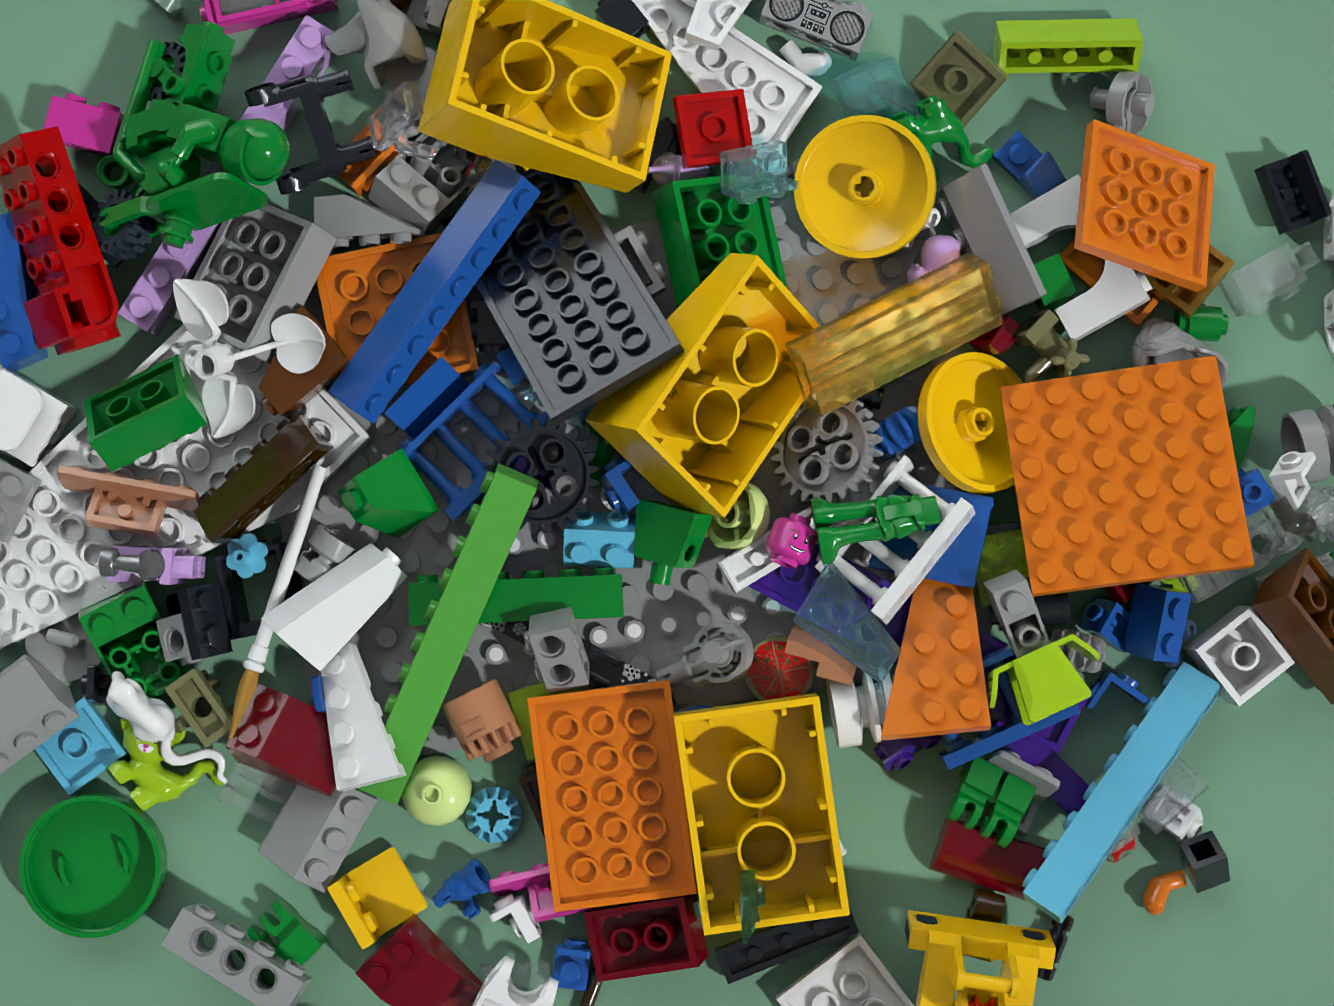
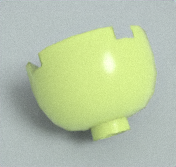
M749 482L725 518L712 515L705 537H709L715 543L713 544L714 546L738 550L752 545L766 533L770 523L771 511L768 500L760 488Z
M431 755L416 762L401 797L405 809L415 820L425 825L442 826L455 821L465 812L471 799L472 783L467 770L459 761L453 758L450 759L447 756Z

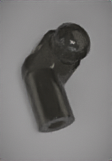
M1286 495L1275 499L1274 502L1269 504L1286 533L1300 537H1309L1315 532L1317 526L1315 519L1308 514L1294 511Z

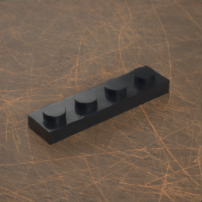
M850 907V915L770 926L715 948L727 983H733L858 933L859 930Z

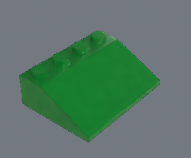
M762 171L672 181L652 192L677 308L730 253L758 255L788 289Z

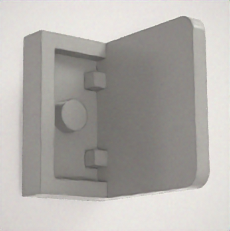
M996 750L985 760L1004 770L1001 778L1010 773L1037 788L1015 833L1023 837L1029 830L1039 803L1058 790L1060 781L1054 778L1047 769L1034 767L1022 761L1021 757L1013 751ZM986 804L984 805V809L982 812L983 817L987 815L990 810V807H988Z

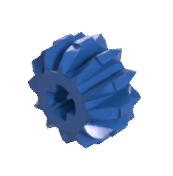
M907 406L879 422L880 427L873 432V434L883 437V441L875 445V449L883 452L880 458L882 460L894 458L922 440L918 426V409L915 406Z

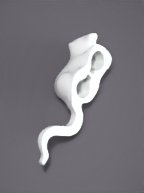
M118 671L112 673V683L108 690L106 702L117 716L125 718L130 722L133 727V733L138 739L147 742L161 741V756L165 762L172 766H183L205 758H211L218 765L217 779L223 784L228 782V779L223 775L225 758L221 752L213 748H202L186 754L175 753L171 749V741L175 735V718L172 709L159 699L147 697L141 686L133 679H125L124 675Z

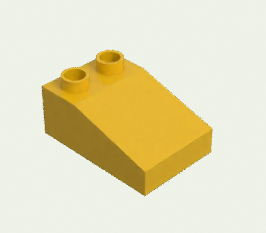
M452 0L448 5L418 132L483 157L627 193L646 180L672 52L548 0Z
M730 253L666 320L681 343L684 352L598 401L585 419L672 505L722 518L726 517L839 349V346L758 255Z
M813 693L674 713L704 936L850 915L819 696Z

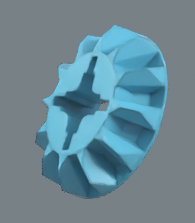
M497 786L486 787L475 793L470 799L465 812L467 827L477 839L490 844L506 841L518 830L522 819L521 806L516 796L509 790ZM494 800H496L497 811L505 816H509V818L498 819L496 825L491 829L489 818L479 815V813L489 811Z

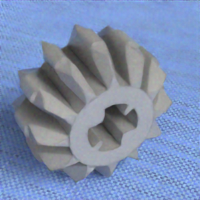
M1061 628L1050 631V643L1074 634L1100 654V658L1095 662L1082 656L1068 645L1061 646L1060 649L1075 670L1088 673H1096L1101 670L1106 656V642L1102 638Z

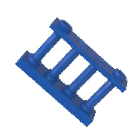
M496 361L491 365L487 362L482 364L471 376L475 381L417 438L408 437L396 449V451L403 449L409 460L447 497L446 502L449 506L444 512L453 521H458L485 494L479 490L483 483L482 480H484L487 470L483 469V465L488 463H482L445 425L461 411L498 448L496 450L498 452L500 448L496 445L494 439L498 438L506 441L508 438L470 401L485 386L520 421H523L528 428H530L532 417H537L542 427L546 417H549L546 411L540 416L537 412L533 414L496 377L503 369ZM434 436L472 472L471 477L474 481L465 490L461 486L457 488L420 451ZM532 445L528 446V451L533 447ZM518 456L511 460L510 468L516 464Z
M1005 646L982 656L983 668L991 665L994 670L1005 665L1004 659L1015 655L1011 646ZM1006 671L998 676V683L1011 710V722L998 727L997 723H993L990 718L991 730L977 731L979 736L965 741L964 737H960L958 733L944 734L947 742L944 745L946 750L938 753L943 766L950 770L1081 713L1079 707L1075 704L1026 726L1022 723L1013 688Z

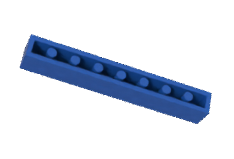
M495 159L328 392L352 411L374 424L541 192L523 175Z

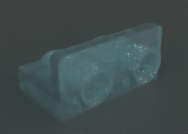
M774 140L720 152L721 194L735 199V202L738 204H753L757 202V198L765 196L771 198L783 197L786 191L798 189V181L787 177V142Z

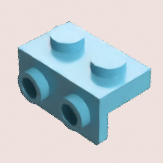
M576 510L574 511L578 520L576 523L567 517L565 518L563 565L634 569L635 514L626 513L622 515L620 511L598 513L589 510L587 512Z

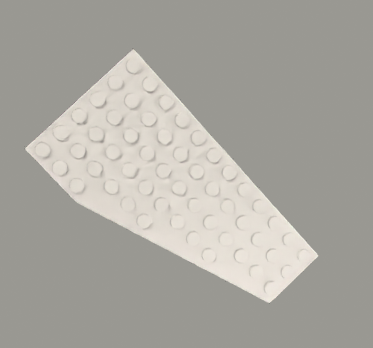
M183 324L128 378L179 354L202 400V388L206 380L196 375L192 361L196 353L203 351L202 344L208 342L209 339L204 341L196 339L187 331ZM217 340L214 346L223 345L232 350L233 354L242 352L220 340ZM249 356L236 360L233 368L225 373L235 375L237 378L236 383L249 386L253 391L256 403L255 413L250 422L233 434L213 438L206 415L207 425L201 427L198 431L187 434L160 450H154L138 458L130 465L111 471L89 444L85 418L29 472L42 481L9 543L0 541V650L79 613V610L82 608L85 609L139 582L146 581L136 573H131L130 582L107 581V576H101L99 573V556L103 547L115 545L148 548L179 547L188 548L189 556H200L226 544L212 543L207 538L194 512L166 507L157 538L87 526L84 518L93 494L65 489L57 476V470L59 466L68 468L81 466L91 472L101 474L115 472L125 478L135 480L148 478L157 481L159 484L173 487L181 484L197 491L199 497L212 487L217 490L226 481L224 475L236 464L241 463L243 465L252 457L250 454L252 448L263 439L269 441L279 432L276 429L277 425L285 419L279 413L273 416L261 402L264 395L258 387L270 364ZM326 388L293 414L294 417L297 414L305 415L334 446L332 450L315 464L327 468L322 485L372 438ZM312 468L238 537L296 511L300 507Z

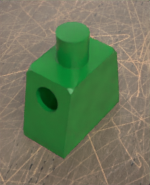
M638 499L640 503L636 508L635 557L652 561L649 582L669 586L673 567L692 568L695 565L712 515L659 501Z

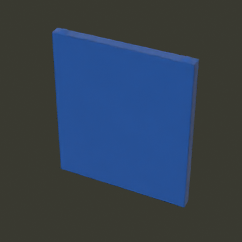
M900 485L893 493L894 495L912 496L910 492ZM924 485L948 504L953 502L956 505L962 497L973 506L976 513L924 579L974 589L977 584L976 578L991 509L994 506V499L992 497ZM940 523L926 525L924 531L928 532L930 530L934 532ZM908 536L901 539L895 537L888 542L878 540L903 560L908 558L911 561L919 551L917 548L918 543ZM871 555L869 559L870 568L895 573L894 570L876 556Z

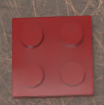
M744 89L679 95L672 99L684 169L748 162L755 158Z

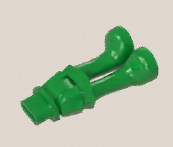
M889 494L888 497L877 496L874 500L852 503H830L823 498L810 499L822 565L834 562L839 549L843 546L864 541L884 540L888 542L895 537L901 539L917 531L918 526L920 531H924L926 525L941 523L935 496L920 498L919 494H913L912 496ZM869 517H875L876 522L830 527L835 523Z

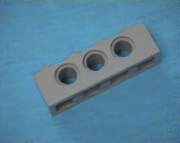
M198 903L197 905L193 904L182 908L161 946L256 1006H296L312 980L310 976L304 973L306 969L301 964L291 959L284 961L274 955L276 950L272 946L260 940L255 943L244 936L246 931L242 927L232 922L223 923L215 917L216 912L204 904ZM205 931L211 932L215 938L213 949L206 947L203 942ZM235 949L244 954L245 964L242 968L233 962L232 956ZM265 968L270 969L275 975L273 986H268L262 979V973Z

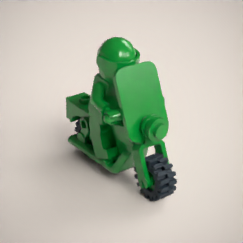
M203 21L202 25L186 24L183 36H179L178 39L179 42L183 43L184 47L172 41L170 44L149 39L113 148V157L150 196L137 197L127 191L122 190L121 192L117 190L114 191L113 195L108 194L105 196L106 203L100 201L97 205L100 211L98 213L93 212L92 218L96 219L95 223L91 224L100 250L118 259L128 260V257L131 259L136 258V251L142 254L146 250L143 246L144 243L150 245L151 237L156 235L163 236L162 242L164 244L183 249L184 244L193 243L192 231L202 230L263 208L267 204V195L251 184L265 186L272 183L280 176L289 161L291 149L287 135L275 122L263 118L245 119L236 122L226 116L215 113L233 58L231 53L235 40L222 33L223 28L208 21ZM148 100L151 101L150 109L145 110ZM202 156L211 162L221 164L225 172L212 173L199 178L201 162L197 157Z

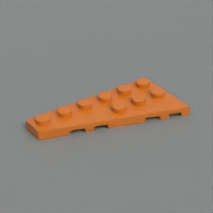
M923 579L914 590L881 733V741L991 730L973 589Z

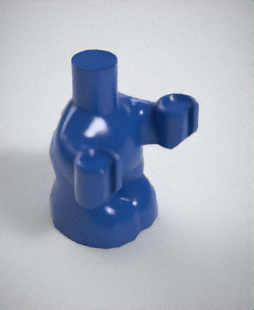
M472 859L463 869L453 872L448 879L442 882V888L437 891V894L432 896L434 904L441 908L451 900L461 901L465 906L462 909L463 915L465 917L469 916L468 919L471 920L481 912L474 896L491 890L489 886L491 878L487 869L480 861Z

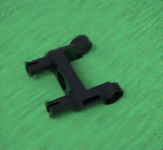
M348 67L320 77L311 73L278 84L274 82L260 84L244 91L249 107L264 104V107H268L299 97L321 159L291 168L290 173L278 177L275 181L280 194L285 195L307 188L310 182L345 172L348 169V165L377 158L371 136L344 145H340L339 142L336 143L323 102H325L324 98L355 90L352 78L350 79L351 75Z

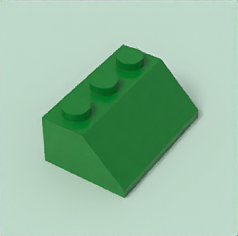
M179 354L84 400L89 444L111 471L130 465L138 458L154 450H160L169 443L187 434H192L207 425L204 405Z

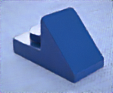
M1019 131L992 156V159L1034 200L1067 181L1052 154L1048 150L1042 154Z

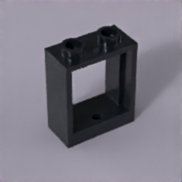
M279 537L258 541L265 543L268 547L267 556L276 554L278 567H280L287 543H280ZM227 547L226 555L216 556L214 559L230 640L257 635L262 620L250 622L242 578L237 574L236 570L230 569L226 563V558L229 555ZM293 570L285 594V600L302 590L300 575L295 570Z

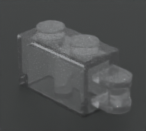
M1309 241L1294 249H1291L1287 242L1226 275L1218 285L1236 317L1248 313L1250 318H1253L1268 310L1270 307L1267 302L1278 296L1281 301H1284L1300 292L1298 285L1308 280L1304 271L1320 263V260ZM1296 253H1299L1301 259L1303 260V266H1300L1297 258L1295 257Z

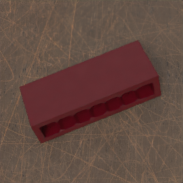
M945 817L929 870L1025 900L1023 895L1025 888L1022 886V883L1033 868L1039 870L1046 860L1042 857L1046 848L1013 838L1007 847L1002 848L995 844L997 832L993 831L985 839L979 835V826L975 825L972 830L963 827V821L956 820L954 822Z

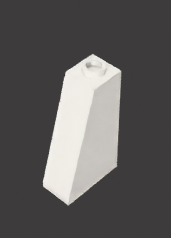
M370 543L266 613L261 620L315 668L321 671L408 576L398 567L402 561L386 547L381 552Z

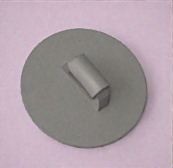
M79 613L25 638L27 656L61 682L81 679L83 675H87L88 665L99 666L102 662L78 619Z

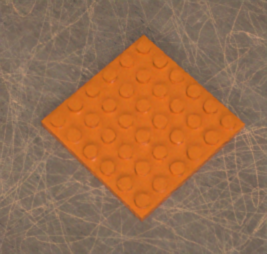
M1216 355L1000 387L1026 563L1033 597L1252 568L1254 566Z

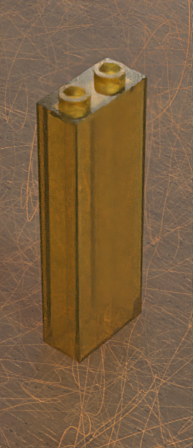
M967 253L785 343L806 407L823 416L1004 324L1000 312L1002 310V303L994 291L991 280L993 279V271L989 263L984 259Z

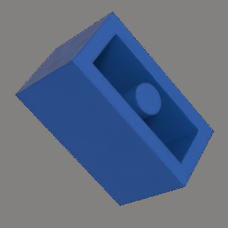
M1136 583L1122 651L1152 661L1178 663L1192 594L1162 585Z

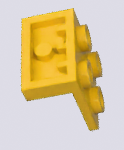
M390 847L337 878L327 887L362 950L375 943L380 935L406 921L414 913L418 914L428 906L427 901L395 847Z

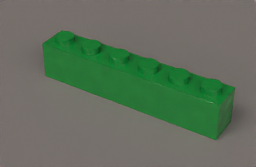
M615 567L593 568L594 575L580 576L579 569L558 570V577H544V570L523 571V578H509V572H500L478 623L529 621L531 615L568 607L572 608L575 619L624 617L622 574H615ZM417 575V582L408 583L409 626L429 624V621L424 620L428 606L432 599L438 602L443 592L442 589L437 588L439 584L438 575Z

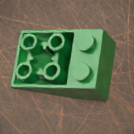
M146 581L139 582L126 590L79 610L78 619L111 680L113 672H121L125 679L130 678L136 681L147 697L154 698L166 692L165 688L190 671L188 665H181L180 659L165 662L156 621L163 619L164 616Z

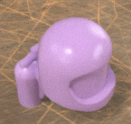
M935 235L924 242L921 248V266L920 264H913L907 271L909 298H915L918 301L929 300L935 279L965 275V268L960 267L961 248L958 240L948 235Z

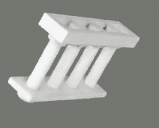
M905 455L899 462L895 460L888 466L883 475L885 480L869 500H874L877 496L888 497L900 485L912 495L919 494L920 498L935 496L942 522L934 532L930 530L928 532L920 531L918 526L917 531L907 535L918 543L917 548L919 549L911 561L908 558L903 560L878 540L858 542L895 571L894 576L897 578L889 588H880L842 558L852 544L841 547L835 561L830 564L822 565L819 553L816 558L818 564L815 566L825 578L834 569L870 597L874 605L871 612L885 625L889 623L976 514L973 506L962 497L956 505L953 502L948 504L909 475L914 466ZM874 517L854 519L848 526L870 523Z

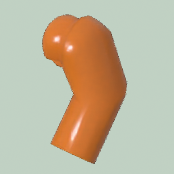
M1182 869L1161 874L1149 880L1143 894V905L1149 914H1161L1164 911L1169 891L1187 886Z

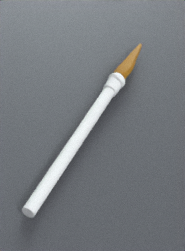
M313 465L264 615L284 600L327 468ZM261 621L255 642L252 644L247 656L249 660H246L243 664L246 670L239 682L228 739L233 738L256 690L259 673H263L265 669L262 663L266 662L273 630L263 621Z

